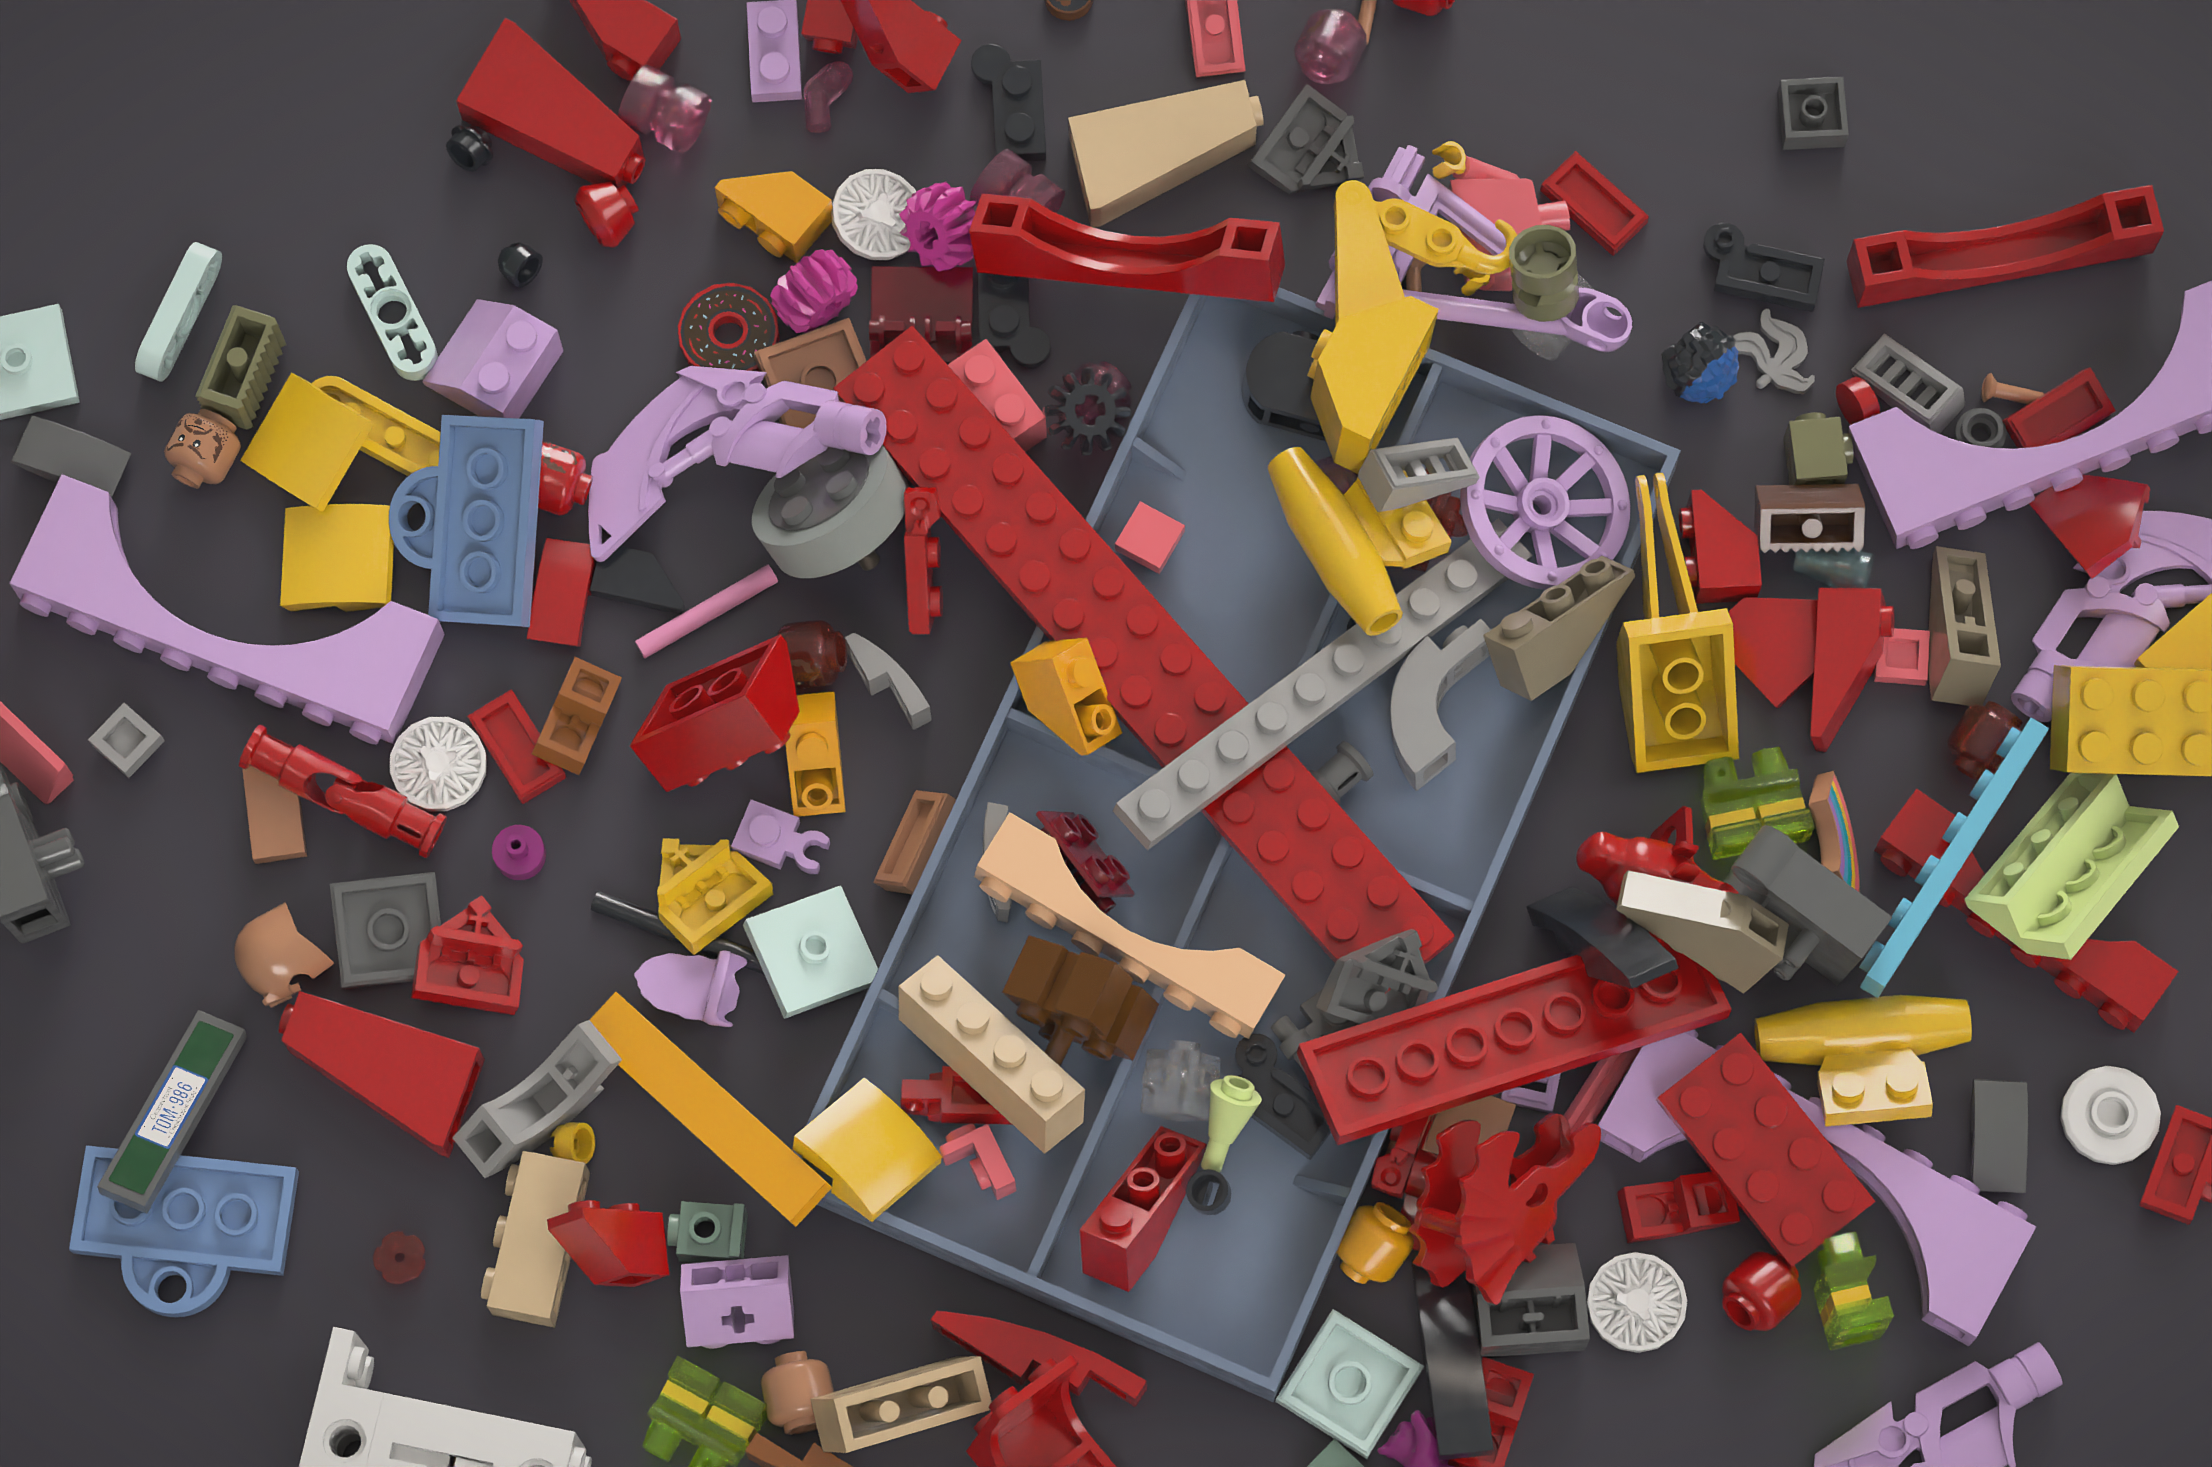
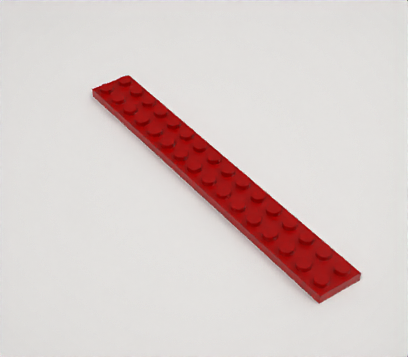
M913 325L833 387V391L838 392L840 402L874 408L883 412L887 426L883 446L900 471L915 487H937L941 511L940 516L1050 641L1077 638L1088 639L1108 693L1107 700L1113 707L1116 716L1162 768L1249 704ZM1287 746L1201 810L1205 817L1334 963L1347 954L1410 929L1418 932L1422 943L1419 950L1424 964H1427L1454 941L1455 935Z

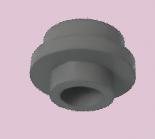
M1975 408L1965 412L1959 418L1954 432L1955 440L1990 448H2002L2007 435L2006 426L2002 418L1986 408ZM1976 428L1983 429L1987 432L1989 439L1983 442L1977 441L1972 437L1971 431Z

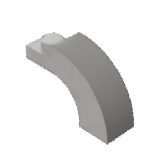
M1479 619L1469 628L1463 625L1454 630L1445 639L1442 650L1426 636L1408 655L1396 677L1391 697L1393 748L1403 774L1415 791H1418L1456 760V742L1442 726L1438 717V708L1446 692L1490 656L1483 635L1491 629L1482 619Z
M590 1020L577 1024L552 1054L531 1075L502 1096L482 1104L454 1135L453 1140L483 1177H489L520 1160L522 1151L532 1152L551 1138V1133L557 1126L572 1121L603 1091L604 1088L600 1084L622 1059Z

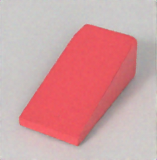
M1185 0L1196 78L1245 72L1237 0Z

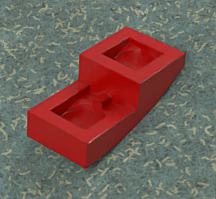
M546 538L533 596L527 639L581 646L587 598L591 596L590 587L596 560L591 555L590 544Z
M1713 1172L1680 1175L1673 1181L1627 1186L1617 1191L1627 1243L1684 1235L1736 1224L1740 1221L1737 1202Z
M1486 1357L1482 1358L1494 1448L1493 1455L1449 1459L1448 1465L1454 1467L1505 1466L1532 1383L1533 1373Z

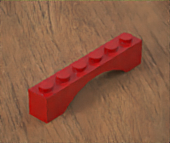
M2147 185L2103 193L2054 213L1998 227L1947 233L1901 230L1857 238L1853 240L1846 263L1857 307L1860 308L2153 254L2164 233V228L2153 186Z
M981 194L969 229L977 273L1275 302L1285 268L1280 222L1228 218L1212 227L1189 234L1165 237L1131 236L1107 232L1077 223L1049 210L1031 198Z
M1916 789L1883 833L1874 851L1881 855L1880 861L1890 871L1902 877H1906L1908 874L1916 879L1930 855L1941 859L1949 847L1950 843L1943 840L1942 837L1956 815ZM1971 852L1938 904L1944 907L1954 906L1968 916L1967 922L1974 930L1989 938L1995 935L2012 947L2010 949L2011 954L2021 963L2030 968H2037L2039 966L2055 977V985L2065 994L2075 999L2083 997L2098 1007L2099 1010L2097 1012L2099 1016L2111 1026L2120 1030H2124L2126 1027L2135 1033L2179 971L2136 941L2108 942L2087 939L2071 960L2027 954L1967 907L1964 899L1985 875L1973 852Z

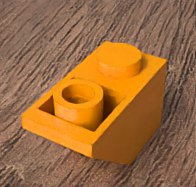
M793 171L723 179L715 186L719 206L718 211L727 222L739 229L745 225L758 235L757 240L768 252L779 258L784 254L795 263L803 257L832 222V200Z
M1087 638L1045 641L1010 662L1028 711L1079 755H1089L1122 734L1115 711L1107 700L1108 693Z
M824 692L797 695L800 712L789 730L791 736L785 743L793 814L799 817L846 812L835 693Z

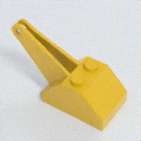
M1655 473L1653 476L1658 522L1679 615L1659 617L1652 507L1645 475L1636 476L1635 485L1640 518L1644 620L1623 622L1616 642L1619 690L1630 755L1636 773L1739 759L1733 623L1727 608L1698 612L1669 504L1663 473Z

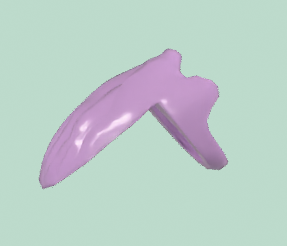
M720 951L717 959H709L701 955L684 956L668 953L645 961L634 973V976L638 981L637 986L641 989L642 996L655 1008L677 1014L684 1019L701 1020L709 1025L731 1027L733 1024L725 1019V1015L736 1008L740 992L735 980V973L746 966L747 960L744 957L730 953V951Z

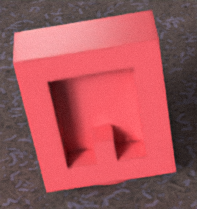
M968 1124L952 1131L945 1137L947 1143L939 1147L945 1166L975 1154L976 1158L968 1162L981 1190L991 1187L997 1200L1016 1192L1015 1179L988 1124L977 1129L974 1124Z

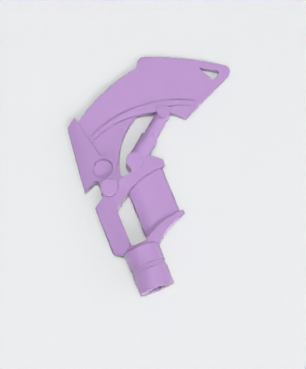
M700 366L684 368L676 372L680 378L654 398L624 429L610 449L605 453L597 455L592 462L591 476H593V481L589 491L588 506L591 555L598 562L605 561L666 502L662 488L671 485L673 477L693 464L703 462L713 454L716 465L726 466L729 463L776 472L775 477L781 478L803 463L826 451L828 447L845 449L846 451L865 455H874L883 445L886 436V418L883 412L878 409L839 402L838 392L789 381L779 382L766 389L761 384V381L767 372ZM789 409L816 414L815 420L804 429L774 423ZM710 424L708 431L686 444L685 449L667 460L670 448L675 442L692 431ZM602 528L611 536L603 544Z
M2143 511L2139 530L2140 548L2129 549L2093 579L2090 578L2084 588L2064 590L2032 639L2038 655L2029 667L2027 674L2023 676L2012 693L2011 700L2013 704L2030 718L2040 722H2049L2052 720L2054 665L2136 667L2134 665L2136 659L2149 648L2158 632H2165L2170 625L2165 608L2184 607L2185 604L2201 603L2212 593V519L2176 512ZM2077 563L2073 568L2085 572V570L2079 565V563ZM2177 568L2193 569L2209 584L2153 586L2149 583H2143L2135 589L2130 597L2120 593L2128 585L2144 576ZM2077 617L2103 618L2077 659H2070L2056 651V648Z
M2039 1342L1990 1369L1974 1361L1916 1393L1915 1412L1909 1413L1901 1421H1894L1892 1403L1890 1401L1817 1452L1814 1457V1467H1898L1914 1450L1920 1452L1922 1463L1913 1464L1911 1467H2005L2007 1465L2009 1467H2016L2013 1452L2015 1412L2017 1409L2032 1402L2036 1397H2041L2063 1385L2061 1376L2050 1355ZM1988 1386L1997 1402V1407L1940 1437L1942 1410L1977 1390Z

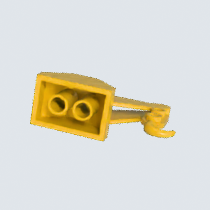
M1350 180L1338 187L1334 200L1335 329L1333 332L1324 329L1311 355L1314 360L1307 376L1314 379L1310 398L1334 463L1358 474L1370 450L1377 449L1429 349L1439 309L1417 298L1404 296L1388 245L1434 267L1467 268L1477 273L1490 275L1501 273L1510 267L1509 247L1517 233L1508 223L1501 219L1497 220L1495 227L1504 235L1506 246L1504 251L1498 255H1487L1478 251L1454 224L1401 199L1392 198L1377 202L1373 200L1369 188L1364 183Z

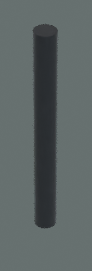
M600 891L596 893L591 905V911L682 944L661 922L659 913ZM719 936L700 950L715 957H718L720 951H730V953L744 957L747 960L744 968L765 975L751 947Z

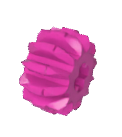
M946 181L935 183L913 193L912 197L907 199L905 209L899 213L900 218L906 224L900 234L909 238L911 243L908 252H918L921 265H933L938 272L944 269L949 270L957 265L961 266L970 261L974 253L969 229L975 215L974 207L977 201H967L963 187L951 188Z
M821 249L816 250L809 257L803 256L799 263L795 266H790V270L778 279V285L771 292L772 305L778 311L777 315L787 326L790 325L796 333H808L819 326H825L833 317L839 316V312L850 304L851 297L857 292V278L851 272L852 268L842 257L839 258L833 250L824 251Z

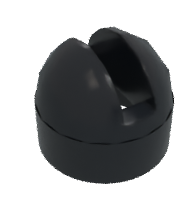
M521 242L505 247L501 250L498 257L499 271L508 281L519 288L533 281L543 263V257L540 253Z
M1206 1169L1197 1172L1191 1177L1187 1184L1186 1195L1190 1204L1199 1213L1217 1215L1224 1211L1231 1202V1187L1221 1173ZM1213 1183L1219 1184L1213 1204L1207 1206Z

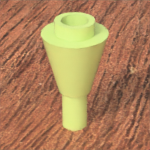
M1228 1075L1224 1079L1214 1080L1210 1084L1208 1136L1210 1138L1201 1162V1167L1204 1170L1210 1169L1221 1172L1230 1144L1238 1137L1262 1101L1259 1093L1254 1090V1085L1245 1078Z

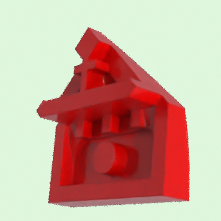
M2082 474L2083 480L2075 486L2062 491H2054L2053 486L2036 496L2029 505L2090 578L2093 579L2129 549L2140 548L2139 530L2144 503H2148L2150 495L2148 484Z
M1744 597L1728 611L1733 623L1735 665L1776 708H1780L1814 676L1818 600Z
M482 895L469 903L466 909L441 926L437 925L432 928L427 938L420 942L417 950L411 998L515 1015L519 1008L524 959L519 953L523 945L518 939H512L490 912L492 907Z

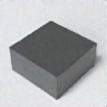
M1827 77L1780 80L1777 96L1782 150L1845 147L1849 131L1844 78Z

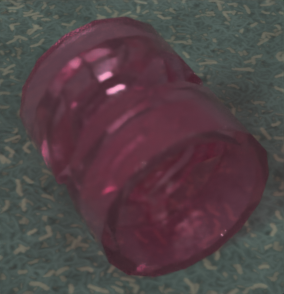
M646 64L637 72L629 84L622 99L618 117L631 129L643 135L655 131L657 142L684 154L691 148L701 133L710 112L712 99L710 95L688 84L676 88L674 77Z
M1010 149L1003 150L993 158L977 179L970 194V201H977L976 206H978L981 194L1031 198L1055 213H1058L1065 198V190L1043 174L1033 177L1032 166Z

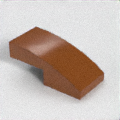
M574 657L532 755L580 775L622 677Z
M758 1433L755 1434L745 1450L748 1459L762 1467H853L832 1453L823 1452L822 1447L813 1443L804 1459L800 1460Z

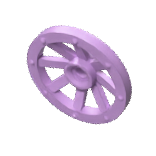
M1528 416L1508 422L1496 429L1474 450L1470 460L1480 478L1476 484L1461 488V511L1472 542L1485 560L1497 571L1522 585L1546 590L1552 586L1559 585L1580 571L1581 567L1588 561L1597 559L1600 556L1611 560L1616 557L1624 543L1629 528V492L1617 461L1606 446L1593 434L1581 426L1561 418ZM1534 438L1528 483L1505 446L1521 439ZM1551 441L1561 443L1580 455L1556 480L1548 478ZM1492 461L1515 496L1484 489L1485 478ZM1592 468L1601 483L1605 499L1569 500L1566 491ZM1533 503L1540 508L1541 514L1534 510ZM1486 508L1513 514L1514 522L1500 537H1498L1489 521ZM1607 516L1604 533L1599 544L1597 545L1567 523L1565 518ZM1526 532L1531 533L1538 565L1526 561L1510 550ZM1550 533L1583 556L1585 560L1575 565L1557 568Z

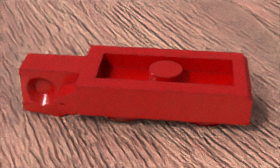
M908 487L904 492L906 528L904 546L909 632H912V634H930L935 617H942L943 614L942 586H933V568H939L941 562L940 538L931 537V526L941 515L937 487Z
M942 1066V1072L929 1074V1080L902 1079L900 1102L901 1109L906 1114L928 1116L929 1121H941V1123L1013 1125L950 1066Z
M1437 1113L1392 1128L1390 1140L1396 1142L1395 1148L1391 1149V1153L1377 1158L1371 1182L1373 1189L1400 1199L1403 1198L1419 1148L1424 1149Z

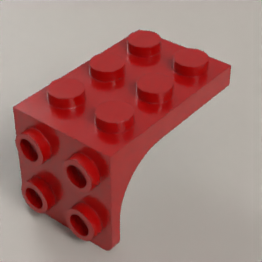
M1069 1355L1058 1364L1053 1358L1048 1359L1030 1374L1028 1380L1031 1383L1018 1392L1012 1386L991 1402L988 1406L991 1412L974 1426L973 1429L978 1435L966 1451L978 1467H1116L1084 1428L1072 1405L1069 1394V1379L1079 1364L1073 1355Z

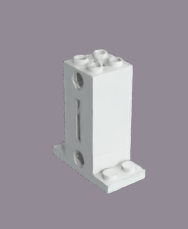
M333 1327L299 1467H591L592 1458L586 1456V1448L576 1432L368 1390L374 1367V1358L368 1356V1347L355 1331ZM356 1440L361 1441V1446L354 1455L343 1457L346 1446Z

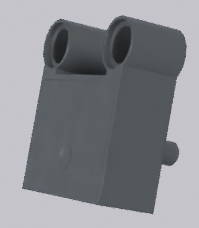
M0 762V922L21 944L71 926L54 878L83 868L85 862L80 850L74 848L75 842L68 828H63L39 838L18 782L9 783Z
M1768 825L1760 828L1722 880V882L1732 885L1740 895L1748 896L1789 924L1783 959L1773 967L1774 973L1783 980H1790L1805 962L1838 986L1863 958L1892 919V916L1800 849L1788 836Z

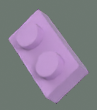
M797 0L747 2L752 102L802 99Z

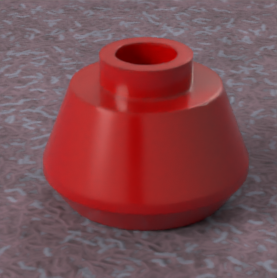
M608 181L581 186L574 198L585 224L602 247H617L635 225L632 214L638 212L639 209L625 185L616 188L612 182Z

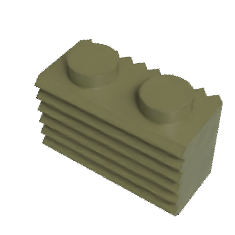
M232 306L195 396L202 409L221 415L237 427L244 429L254 427L251 420L257 418L255 411L261 409L258 402L264 400L262 393L268 391L266 384L272 382L270 375L276 372L273 366L279 364L277 357L283 354L281 348L287 345L275 317L241 306Z

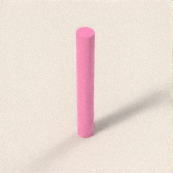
M767 564L637 639L635 644L644 659L776 584L778 579L772 568Z

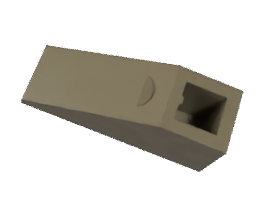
M1604 556L1588 561L1581 567L1580 571L1559 585L1546 589L1538 599L1520 611L1509 614L1501 621V624L1484 634L1483 637L1500 686L1532 701L1569 676L1635 578L1634 570Z
M1627 871L1624 874L1616 910L1668 943L1675 951L1683 953L1710 971L1717 979L1727 982L1743 994L1783 959L1789 924L1748 896L1633 871Z

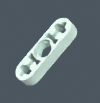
M194 242L189 247L140 345L135 361V371L160 382L168 377L218 276L222 262V253L198 242Z
M368 244L360 246L351 253L347 261V271L352 285L396 372L407 380H422L438 359L434 342L389 253L378 245ZM372 261L376 267L380 266L378 272L385 288L377 292L369 275L363 274L365 272L363 264ZM390 301L401 302L407 307L405 317L395 324L384 323L378 318L380 308ZM408 333L415 348L418 351H422V361L414 365L410 359H405L407 353L400 337Z

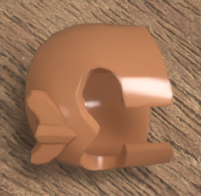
M286 902L246 924L238 934L234 946L235 962L241 976L254 991L263 995V1004L265 1006L269 1005L271 1008L291 999L292 995L301 991L299 983L289 984L294 976L306 974L314 979L334 964L317 946L297 932Z

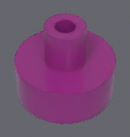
M512 825L503 829L496 836L492 845V856L498 870L504 876L513 880H526L535 876L544 866L546 849L542 838L533 828L525 825Z

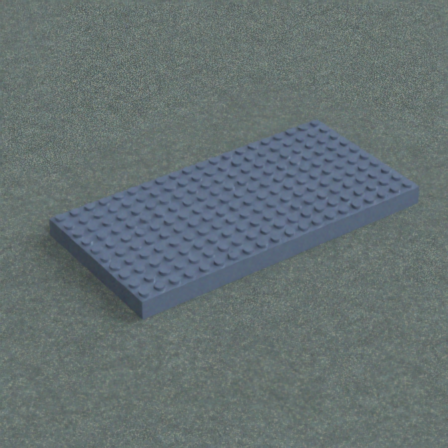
M1280 287L1278 288L1275 302L1189 294L1086 518L1090 526L1249 704L1344 634L1347 630L1348 621L1351 618L1327 590L1290 529L1267 467L1271 460L1281 452L1290 448L1301 447L1338 487L1343 495L1356 481L1358 474L1334 463L1326 441L1257 423L1248 413L1242 399V381L1251 352L1260 341L1269 335L1281 331L1291 334L1295 331H1305L1320 337L1324 329L1333 332L1335 329V317L1331 319L1324 316V310L1317 308L1316 302ZM1429 348L1377 449L1458 437L1470 458L1477 446L1487 436L1513 420L1528 416H1551L1575 423L1589 431L1606 446L1624 475L1630 498V521L1624 543L1613 561L1633 569L1641 551L1640 518L1635 485L1636 476L1645 475L1647 479L1653 521L1657 514L1653 476L1655 473H1663L1668 488L1681 450ZM1534 438L1521 439L1505 446L1528 483ZM1551 441L1548 478L1556 480L1580 455L1561 443ZM1444 458L1439 459L1445 471H1451ZM1492 461L1487 471L1484 489L1515 496ZM1422 464V466L1424 467L1426 473L1429 474V472H1428L1427 468L1425 467V465ZM1592 468L1566 491L1569 500L1605 499L1601 483ZM1461 489L1427 499L1428 504L1452 541L1449 552L1404 570L1402 567L1385 566L1395 594L1399 593L1471 539L1461 511ZM1140 501L1185 525L1184 534L1160 574L1115 551V542ZM1533 503L1534 510L1541 514L1540 508ZM1486 508L1490 523L1499 518L1508 528L1515 520L1513 514ZM1607 516L1567 517L1565 521L1598 545L1604 533ZM1526 532L1519 541L1533 555L1530 562L1538 565L1531 533ZM1550 533L1557 568L1568 567L1585 560L1583 556ZM1508 579L1430 639L1442 650L1445 639L1454 630L1463 625L1469 628L1479 619H1482L1492 630L1501 624V621L1506 616L1520 611L1538 599L1545 590L1528 587ZM1616 607L1573 672L1532 701L1500 686L1490 656L1456 682L1446 692L1438 708V717L1442 726L1456 742V760L1418 791H1415L1399 766L1393 748L1391 733L1392 691L1396 677L1408 655L1287 745L1308 771L1310 769L1317 771L1337 753L1336 747L1342 741L1351 744L1370 765L1374 776L1367 782L1360 780L1340 798V807L1455 935L1454 941L1425 964L1429 978L1435 981L1438 987L1437 991L1429 992L1425 1003L1447 997L1451 992ZM1036 626L1024 654L1043 642L1050 641L1038 626ZM1014 674L806 1126L863 1078L879 1088L901 1108L902 1079L929 1080V1074L942 1072V1066H949L899 1020V985L937 955L1041 1050L1045 1051L1049 1041L1038 1034L1040 1027L1019 1017L1016 1014L1018 1006L1004 995L1002 991L1029 935L1062 945L1068 951L1076 954L1084 951L1071 942L1073 935L1056 925L1052 930L1038 925L1026 916L1027 908L1012 900L1008 923L997 921L988 894L979 887L981 881L974 877L977 864L983 856V830L988 802L1007 805L1008 814L1010 812L1039 830L1044 825L1036 816L1038 811L1074 812L1075 815L1082 814L1098 832L1099 838L1095 841L1106 856L1113 855L1130 875L1127 884L1134 891L1135 895L1133 897H1112L1116 906L1106 914L1125 929L1150 941L1186 950L1217 951L1241 948L1285 974L1281 985L1252 1034H1263L1269 1037L1275 1043L1277 1049V1062L1274 1067L1283 1070L1311 1092L1312 1090L1308 1086L1309 1080L1305 1072L1295 1059L1289 1061L1280 1050L1279 1046L1282 1042L1273 1032L1271 1026L1285 1015L1290 1018L1298 1030L1308 1026L1310 1023L1300 1011V1005L1324 988L1335 963L1201 811L1147 851L1115 815L1113 809L1119 800L1162 769L1160 764L1118 717L1117 720L1122 730L1121 735L1089 755H1079L1028 711ZM1075 868V869H1073V870L1070 871V872H1071V874L1073 875V874L1076 873L1078 870ZM1102 952L1098 956L1110 961H1114L1117 964H1119V962L1113 960L1112 958L1108 957ZM1146 980L1144 984L1133 981L1132 985L1142 987L1159 1003L1134 1060L1131 1061L1113 1055L1110 1061L1102 1060L1084 1051L1081 1048L1082 1041L1081 1044L1071 1043L1061 1065V1068L1085 1089L1084 1122L1044 1154L1014 1125L988 1124L1015 1179L1016 1192L997 1200L991 1187L981 1190L968 1162L976 1158L975 1154H972L948 1166H945L941 1159V1163L873 1222L832 1194L831 1190L817 1204L850 1220L1274 1402L1336 1259L1338 1248L1352 1215L1361 1201L1375 1168L1376 1160L1379 1158L1392 1128L1338 1146L1331 1133L1313 1158L1309 1160L1253 1118H1250L1235 1141L1230 1144L1220 1172L1231 1187V1202L1224 1211L1217 1215L1201 1214L1194 1209L1185 1194L1155 1259L1129 1292L1083 1274L1080 1243L1081 1227L1160 1126L1208 1144L1210 1138L1208 1136L1210 1084L1214 1080L1224 1079L1228 1075L1238 1076L1242 1074V1071L1237 1066L1235 1053L1239 1041L1244 1036L1238 1034L1237 1038H1232L1219 1032L1209 1023L1210 1016L1195 1007H1192L1190 1011H1186L1175 1006L1163 996L1165 990L1149 980ZM907 1114L930 1139L939 1153V1147L947 1143L945 1137L949 1133L968 1125L941 1123V1121L934 1122L929 1121L928 1116ZM974 1124V1125H975V1127H976V1129H977V1128H980V1127H982V1126H984V1125H986V1124ZM796 1153L804 1162H806L814 1171H816L825 1181H827L832 1186L833 1179L830 1176L825 1174L823 1171L814 1166L808 1160H806L801 1155ZM1200 1163V1165H1199V1167H1198L1196 1173L1199 1172V1171L1204 1170V1169L1201 1167V1163ZM1213 1183L1207 1206L1213 1204L1219 1184Z

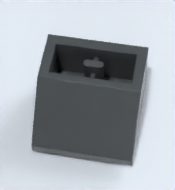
M1575 1243L1538 1245L1533 1250L1537 1258L1531 1263L1523 1261L1517 1267L1500 1303L1497 1305L1486 1302L1479 1288L1471 1283L1481 1358L1581 1351L1586 1349L1590 1340L1586 1293Z

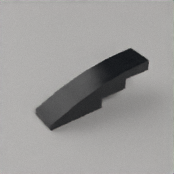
M1570 887L1526 906L1532 925L1554 931L1560 951L1581 956L1589 977L1632 989L1678 969L1676 959L1654 937L1636 922L1616 910L1617 908L1595 895Z
M1411 1259L1423 1363L1426 1367L1438 1459L1447 1460L1493 1455L1494 1448L1470 1284L1466 1280V1270L1448 1286L1442 1288L1433 1285L1428 1271L1414 1265V1259Z

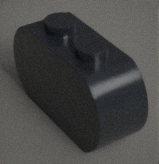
M1281 331L1269 335L1255 346L1247 362L1241 391L1245 408L1257 423L1326 441L1310 398L1314 379L1307 376L1314 360L1311 355L1319 339L1317 335L1305 331H1295L1292 334Z

